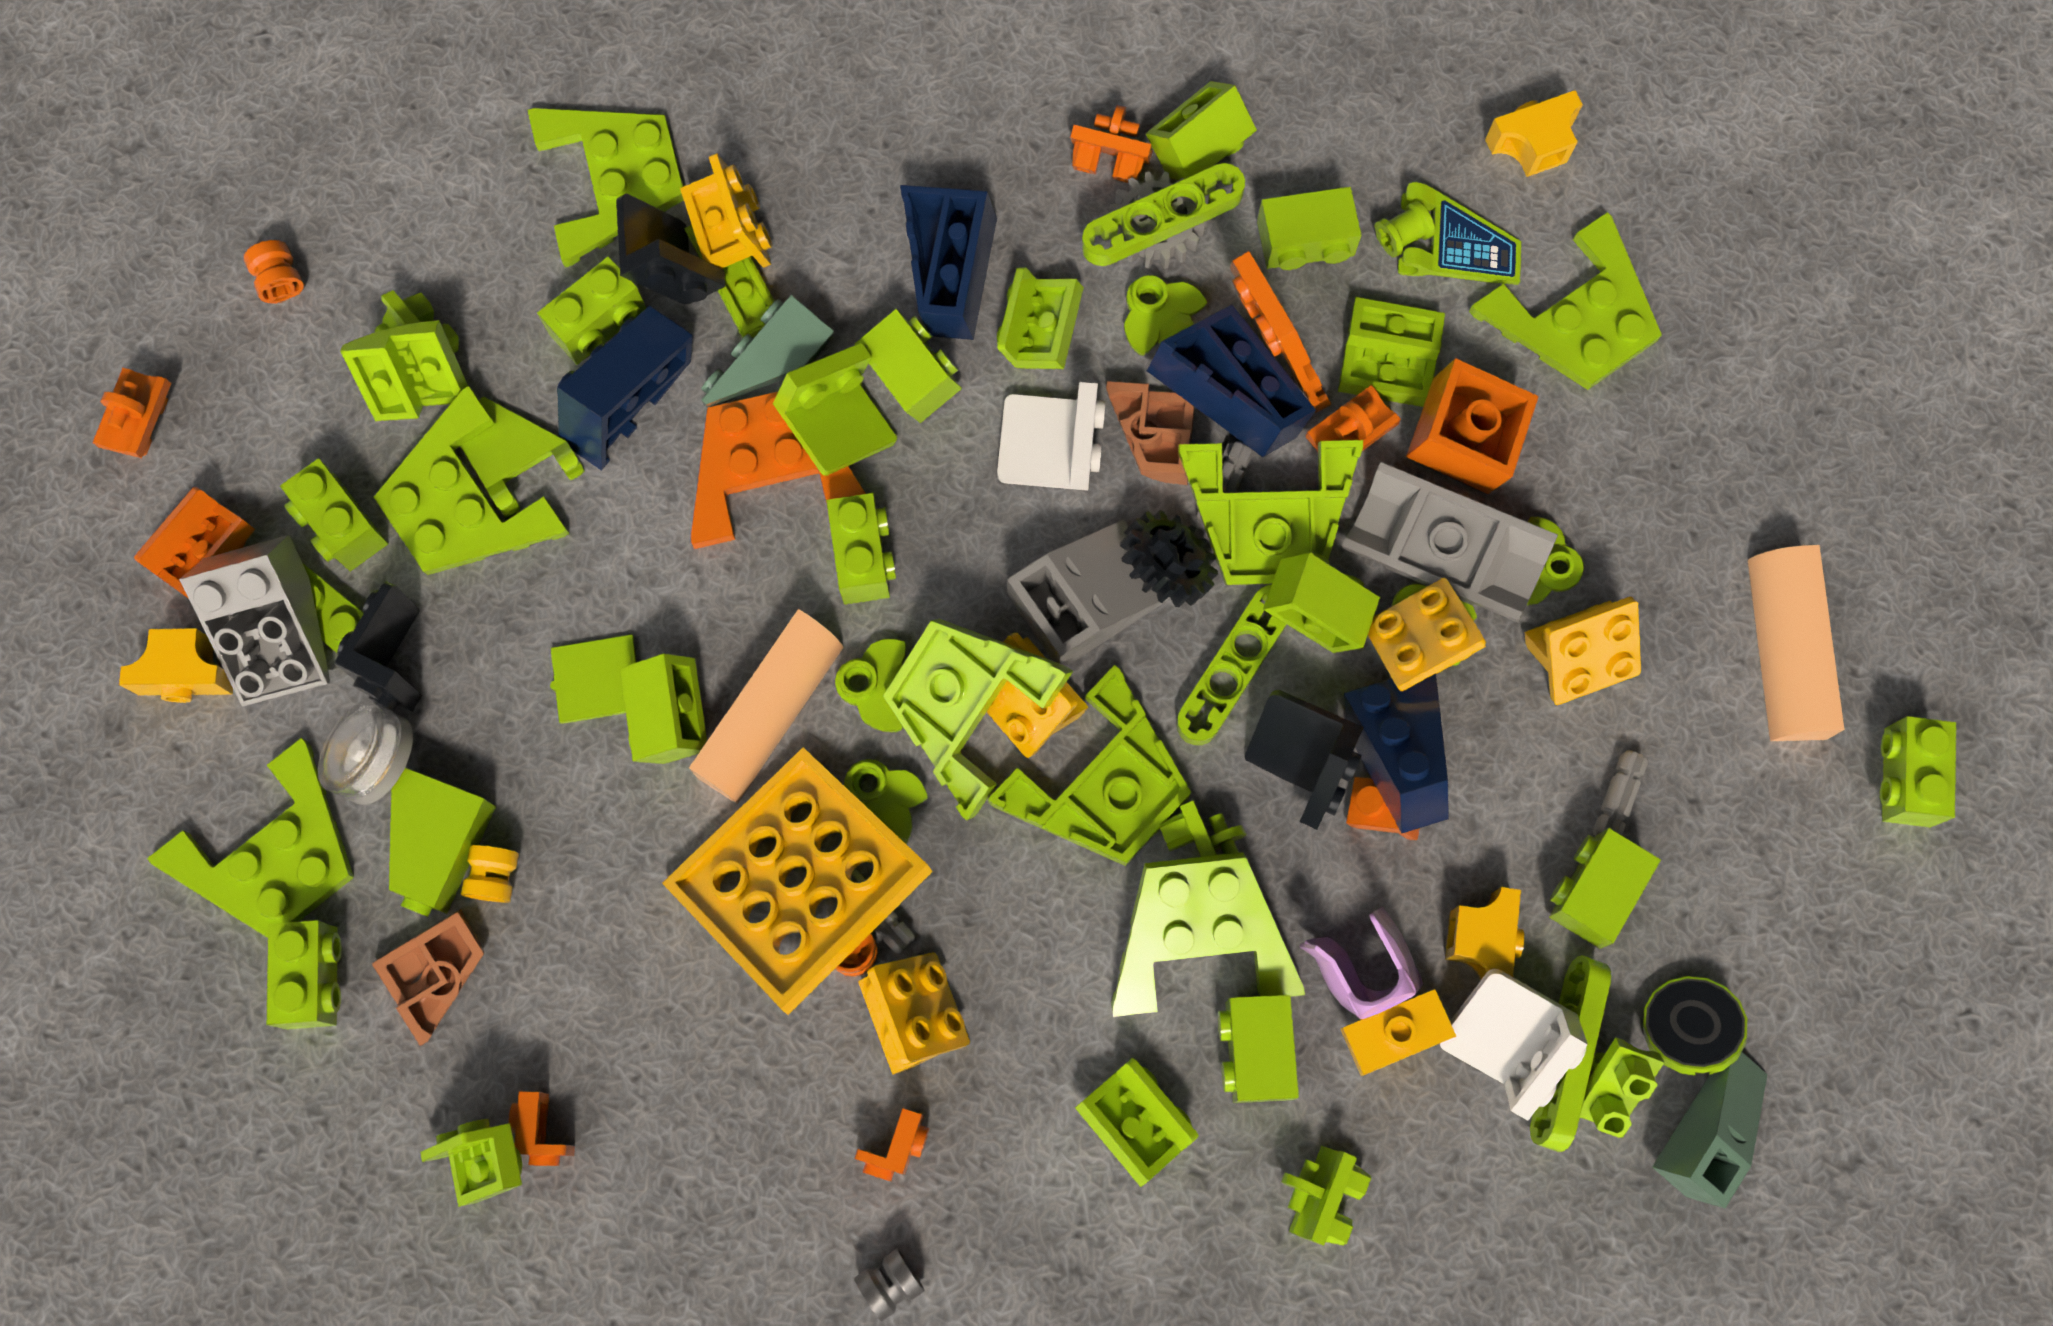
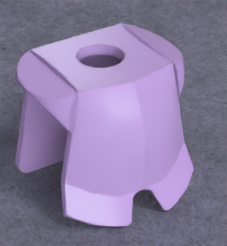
M1383 907L1370 913L1369 916L1398 969L1399 979L1397 985L1383 991H1374L1366 988L1361 983L1347 952L1331 938L1308 939L1299 946L1316 959L1329 990L1339 1003L1359 1019L1371 1017L1414 996L1423 985L1421 976L1414 964L1402 933Z

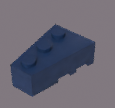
M900 185L907 221L905 222L912 256L911 265L918 313L925 327L934 337L974 340L997 222V216L987 191Z
M1232 304L1163 340L1146 370L1261 457H1265L1296 439L1316 411Z
M648 306L636 318L630 317L627 319L616 336L607 344L602 343L598 345L581 367L576 371H569L560 380L557 386L559 437L567 441L575 453L602 471L610 461L606 457V451L619 435L622 434L629 438L636 430L637 426L631 423L637 413L648 401L656 405L690 364L693 335L651 306Z
M1436 673L1404 691H1399L1391 678L1345 692L1346 719L1364 727L1355 748L1362 755L1361 759L1401 833L1449 819L1448 775Z

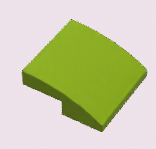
M1355 297L1338 392L1358 395L1372 385L1382 400L1423 407L1434 378L1436 360L1441 349L1445 313Z
M439 320L407 324L378 331L342 345L340 350L375 421L417 419L423 406L451 404L462 389L468 386Z

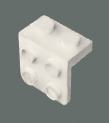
M1079 382L1077 400L1016 394L1007 396L1004 401L997 468L998 479L1002 483L1088 491L1090 472H1099L1102 444H1093L1094 428L1103 429L1106 401L1096 400L1098 384Z
M1491 969L1485 974L1451 1019L1450 1023L1456 1037L1440 1043L1444 1051L1503 1083L1510 1110L1526 1120L1530 1119L1539 1106L1544 1107L1550 1102L1556 1091L1557 1083L1568 1069H1574L1580 1064L1588 1045L1579 1017L1575 1012L1499 969Z

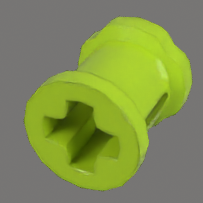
M1419 201L1411 202L1407 205L1405 212L1389 221L1385 218L1381 219L1374 226L1377 240L1392 258L1401 255L1405 246L1420 238L1427 240L1435 234L1433 219L1426 207Z

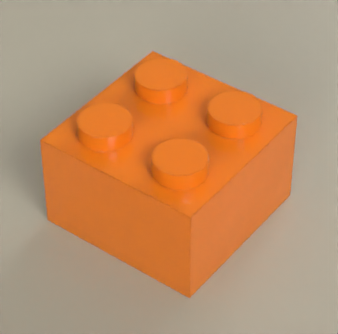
M1455 358L1432 380L1406 457L1486 494H1490L1513 477L1539 396Z

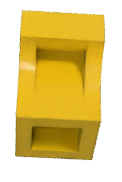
M1576 90L1540 103L1536 100L1526 102L1514 112L1494 118L1485 141L1492 155L1503 153L1514 157L1521 164L1527 177L1565 164L1578 143L1571 126L1583 104Z
M197 628L149 629L147 647L143 655L136 662L127 666H121L119 685L138 696L161 695V699L164 701L186 703L192 701V695L233 694V688L224 669L214 663V649L207 635Z
M1500 887L1491 893L1490 900L1485 907L1474 908L1459 905L1451 910L1445 960L1462 962L1469 965L1477 972L1480 980L1491 969H1499L1513 977L1515 958L1521 957L1524 947V930L1518 928L1521 890Z
M1435 989L1340 1029L1360 1076H1364L1456 1037Z

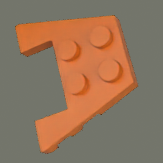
M1248 251L1234 259L1230 265V269L1235 276L1232 282L1251 319L1260 315L1255 319V322L1272 355L1276 357L1281 353L1283 354L1296 382L1305 397L1315 408V413L1331 405V402L1323 391L1321 381L1310 364L1311 360L1300 337L1251 253Z
M778 392L708 407L691 542L694 549L735 540L726 495L815 474H820L826 500L866 493L848 466L827 476L821 474L773 405Z

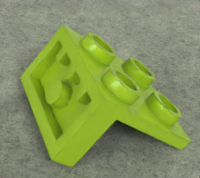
M862 343L788 372L773 402V405L818 470L825 476L892 447L897 441V436L860 385L864 379L863 373L872 358Z

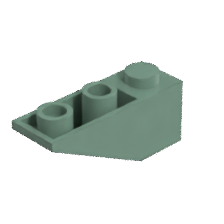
M792 295L784 303L777 299L762 316L761 321L766 325L755 338L747 334L734 348L731 355L736 360L725 373L718 368L701 388L706 393L701 399L703 405L707 408L717 406L783 380L788 372L812 363L833 338L834 331Z
M1741 1052L1738 1060L1725 1070L1710 1074L1652 1168L1687 1198L1725 1209L1752 1165L1767 1074L1743 1052Z

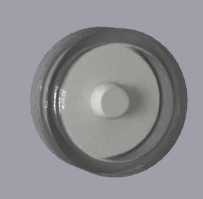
M371 701L361 702L350 708L334 725L323 745L318 763V778L321 786L359 805H369L381 799L395 785L408 762L413 744L411 724L406 718Z

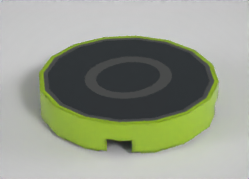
M1686 976L1667 981L1652 993L1644 1007L1643 1031L1649 1050L1661 1053L1665 1062L1663 1065L1681 1074L1696 1075V1073L1706 1072L1713 1074L1725 1070L1738 1060L1747 1040L1748 1018L1740 1000L1727 987L1708 978Z

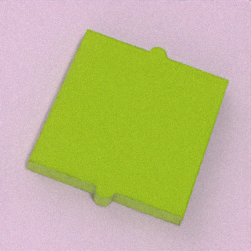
M633 635L551 648L554 681L550 683V687L556 692L560 724L626 713L622 697L620 668L637 663Z

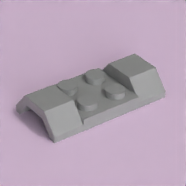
M1380 462L1369 494L1354 526L1345 537L1342 548L1379 563L1390 571L1426 586L1433 584L1441 578H1446L1461 601L1470 605H1478L1515 622H1519L1558 535Z

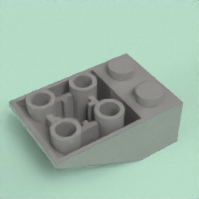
M1124 520L1045 554L1007 579V596L1052 661L1065 666L1070 665L1171 599L1168 597L1163 603L1158 602L1156 592L1150 590L1145 593L1142 591L1144 582L1141 578L1131 579L1129 576L1134 568L1132 565L1122 562L1121 559L1127 552L1120 547V542L1126 536L1124 532L1128 528Z
M289 535L204 558L179 579L242 707L326 685L330 682L309 576Z

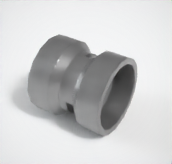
M898 1248L884 1256L881 1266L875 1270L866 1269L854 1278L864 1299L881 1322L895 1313L898 1303L904 1299L913 1300L925 1291L914 1270Z

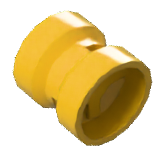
M470 846L467 861L471 865L470 875L463 880L461 895L477 900L509 903L513 891L509 879L511 872L517 869L519 853L498 847Z

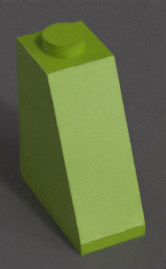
M408 768L404 769L395 785L391 788L389 890L404 897L400 906L429 917L433 908L447 914L470 865L467 861L469 848L472 845H479L496 807L482 797Z

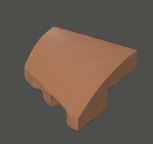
M1107 381V395L1140 473L1160 482L1188 485V480L1178 454V445L1191 444L1195 407L1177 393L1149 391V384Z
M461 909L372 963V966L397 1003V1011L420 1046L428 1042L485 953ZM420 974H422L417 982L411 984Z

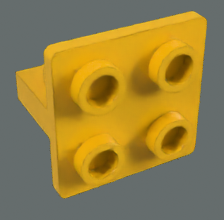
M718 153L709 156L714 174L680 188L703 260L720 269L750 256H753L763 268L772 265L767 249L772 248L773 244L763 222H757L754 211L760 209V205L750 184L744 185L741 175L734 164L727 166Z
M1441 578L1374 616L1368 632L1369 639L1399 691H1404L1435 673L1438 674L1486 647L1483 635L1446 578Z
M1631 596L1613 603L1610 600L1591 606L1583 611L1524 632L1525 644L1528 650L1548 672L1550 698L1556 705L1633 678L1641 673L1638 602Z
M1013 633L1004 640L1006 644L1045 658L1028 637L1022 639L1018 633ZM1007 680L987 710V713L1026 758H1030L1038 752L1051 735L1080 718L1088 709V706L1066 682L1052 704L1042 709Z
M932 952L875 965L867 970V977L858 981L892 1075L913 1068L940 1054L954 1051L970 1044L963 1017L958 1011L947 982L946 972L941 966L936 953Z

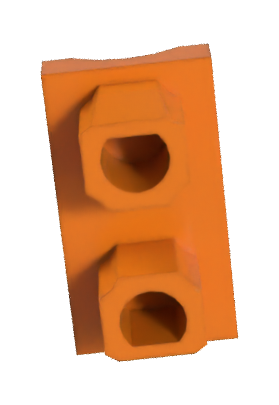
M1117 105L1113 117L1097 113L1094 127L1109 130V133L1073 125L1070 136L1074 145L1072 166L1074 170L1096 175L1101 153L1117 156L1112 178L1128 183L1130 178L1138 180L1144 163L1150 164L1153 150H1151L1152 144L1121 136L1122 133L1137 137L1140 124L1126 121V107Z
M122 368L113 392H104L100 402L106 407V410L92 443L98 448L138 458L147 455L152 443L151 434L159 415L163 414L168 402L166 396L172 383L163 377L148 376L131 369Z
M1370 385L1309 430L1306 434V439L1317 452L1318 442L1338 440H1363V450H1365L1399 425L1401 418L1385 405L1376 389Z

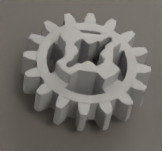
M1145 172V180L1142 184H1139L1134 178L1128 179V192L1121 189L1116 191V204H1110L1109 213L1172 185L1169 182V172H1164L1160 181H1154L1150 172ZM1178 197L1171 203L1174 211L1179 214H1190L1196 209L1195 202L1188 197ZM1147 215L1136 216L1130 223L1132 228L1140 233L1150 232L1156 226L1155 221ZM1206 222L1129 256L1128 261L1132 263L1141 256L1145 258L1144 265L1148 269L1151 267L1153 260H1160L1164 269L1168 268L1169 259L1173 256L1183 263L1186 259V248L1191 251L1198 249L1199 236H1203ZM1118 225V235H1119V234L1123 233V231H1122V226H1121V225Z

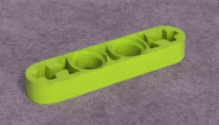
M1217 164L1093 220L1087 224L1083 231L1082 251L1084 257L1090 263L1097 266L1111 265L1232 210L1239 205L1243 198L1245 188L1244 174L1238 167L1232 164ZM1217 181H1221L1225 186L1232 184L1231 193L1227 194L1224 189L1215 191ZM1209 195L1208 204L1205 203L1204 196ZM1178 197H1188L1195 202L1196 209L1190 214H1179L1172 208V201ZM1147 215L1155 221L1156 226L1150 232L1140 233L1132 228L1130 222L1136 216ZM1118 225H1121L1123 233L1118 235ZM1101 236L1104 241L1111 239L1110 248L1104 249L1101 244L1095 245V237Z
M1271 585L1264 586L1256 592L1182 706L1176 725L1180 737L1185 742L1192 745H1204L1217 735L1287 626V624L1274 616L1270 618L1265 629L1257 624L1264 613V604L1261 601L1264 600L1266 602ZM1248 618H1252L1255 623L1248 622ZM1266 630L1274 631V633L1269 635ZM1244 634L1255 636L1261 644V652L1254 657L1241 656L1235 648V640ZM1219 672L1228 673L1236 681V690L1231 695L1220 696L1211 689L1210 678ZM1199 694H1202L1211 704L1225 708L1222 713L1215 706L1212 708L1206 720V724L1211 728L1209 731L1201 728L1197 733H1193L1189 730L1191 721L1186 716L1190 714L1196 717L1206 702L1197 698Z
M1583 955L1576 957L1567 969L1559 1004L1578 1015L1588 1043L1586 1052L1580 1064L1574 1069H1568L1557 1083L1556 1091L1550 1102L1544 1107L1539 1106L1534 1112L1530 1124V1136L1533 1143L1557 1152H1563L1568 1149L1577 1132L1611 983V970L1609 966Z

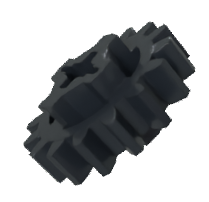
M1159 510L1154 516L1149 511L1145 512L1140 518H1136L1125 530L1124 534L1126 536L1120 542V547L1127 552L1121 559L1122 562L1133 566L1134 570L1129 574L1131 579L1141 578L1144 582L1142 591L1145 593L1150 590L1156 592L1158 602L1163 603L1170 597L1175 607H1180L1184 602L1192 606L1215 585L1212 580L1218 575V570L1211 566V564L1216 560V556L1204 550V547L1208 544L1207 539H1197L1194 536L1195 526L1190 525L1186 527L1181 524V518L1178 515L1168 520L1163 510Z

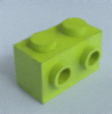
M1210 81L1145 134L1150 144H1152V148L1164 171L1169 172V178L1179 180L1181 178L1186 179L1208 169L1225 156L1236 153L1244 146V141L1256 132L1257 129L1236 86Z
M1351 187L1261 200L1257 225L1267 269L1280 267L1282 270H1294L1306 263L1318 261L1336 264L1355 256L1362 235Z
M606 257L539 310L537 314L552 339L578 365L590 356L598 345L605 344L616 335L627 319L630 317L636 318L642 313L646 306L636 285L631 280L620 276V268L609 257Z
M895 309L854 345L862 343L872 356L869 362L870 366L904 411L919 423H922L962 389L952 376L958 371V368L942 349L936 353L927 343L932 335L915 315L908 320L900 311Z
M319 458L280 485L281 489L291 500L284 507L302 528L309 524L316 536L310 541L327 562L335 558L351 572L388 545L387 541L338 477Z
M873 493L826 500L838 586L844 605L890 598L888 580H895L896 573L892 551L883 553L881 536L890 535L886 508H876Z
M1304 552L1301 555L1280 560L1263 610L1330 652L1337 653L1364 647L1380 597L1366 589L1360 579L1343 574L1329 565V560L1326 557L1314 552Z
M663 653L620 668L622 697L625 703L629 732L628 741L631 748L632 761L665 764L699 754L707 742L695 658Z
M1906 716L1884 728L1881 740V754L1883 756V781L1880 787L1882 822L1931 828L1955 818L1956 722Z
M1610 828L1596 835L1595 838L1588 835L1584 839L1574 856V860L1579 862L1577 869L1571 878L1565 875L1560 880L1550 897V901L1556 905L1549 918L1599 949L1615 942L1661 861L1655 855Z
M319 920L268 924L266 1025L287 1030L337 1026V1012L341 1005V990L337 983V962L341 958L342 951L338 927Z
M1291 995L1229 998L1225 1002L1226 1010L1218 1011L1220 1041H1228L1230 1060L1223 1061L1221 1064L1223 1091L1232 1092L1233 1103L1298 1099Z

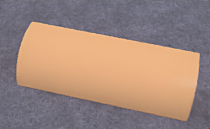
M1820 545L1786 547L1758 554L1748 559V568L1770 741L1828 740L1845 729Z
M798 609L690 765L689 769L700 781L738 804L842 651L843 645L823 625Z

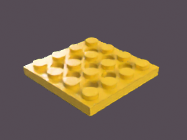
M803 747L662 884L780 1009L789 1015L933 871L923 859ZM802 804L812 805L811 813L804 821L799 823L791 822V815L795 808ZM832 833L842 834V841L837 849L831 852H821V844L825 837ZM767 838H776V846L769 855L756 857V848L761 841ZM866 862L873 863V873L866 881L861 883L851 881L852 873L858 865ZM798 867L806 868V877L800 885L792 888L785 886L786 877L793 869ZM732 872H740L739 884L729 892H720V884L723 878ZM826 898H837V908L832 915L823 919L816 918V908L821 901ZM769 902L770 912L768 916L761 922L750 923L749 916L752 909L759 903ZM800 933L801 943L799 947L790 954H780L779 948L782 940L789 934Z

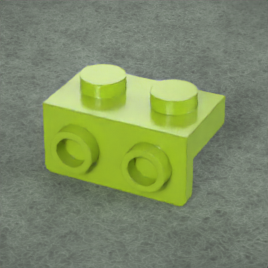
M1026 267L1016 268L1013 283L1009 286L1007 292L1008 303L1003 323L997 332L998 350L1016 368L1064 369L1084 287L1077 279H1036Z
M1131 1058L1075 1107L1140 1187L1149 1182L1181 1151L1199 1137L1197 1131L1192 1127L1188 1115L1170 1101L1159 1088L1155 1076L1147 1068L1142 1067L1134 1058Z
M489 1119L468 1122L457 1126L458 1130L437 1135V1144L420 1152L422 1162L449 1157L458 1207L481 1202L522 1185L520 1176L523 1167L522 1157L519 1150L514 1146L510 1123L490 1127Z

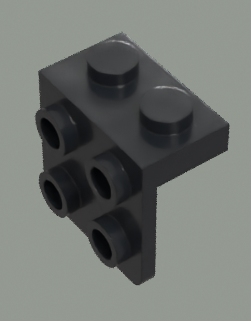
M624 194L617 198L620 276L684 305L702 301L707 295L726 287L723 269L690 254L688 236L684 229L687 226L682 220L629 194Z
M386 581L379 590L373 591L368 596L363 607L362 618L354 631L348 632L341 640L337 650L338 657L334 663L355 680L353 686L369 695L368 699L392 712L395 711L398 705L413 712L422 695L398 673L387 666L420 610L396 585Z
M1274 690L1265 704L1245 753V760L1283 780L1312 792L1299 822L1318 830L1325 812L1335 816L1347 790L1338 786L1340 779L1351 782L1362 755L1354 752V749L1364 727L1282 690Z

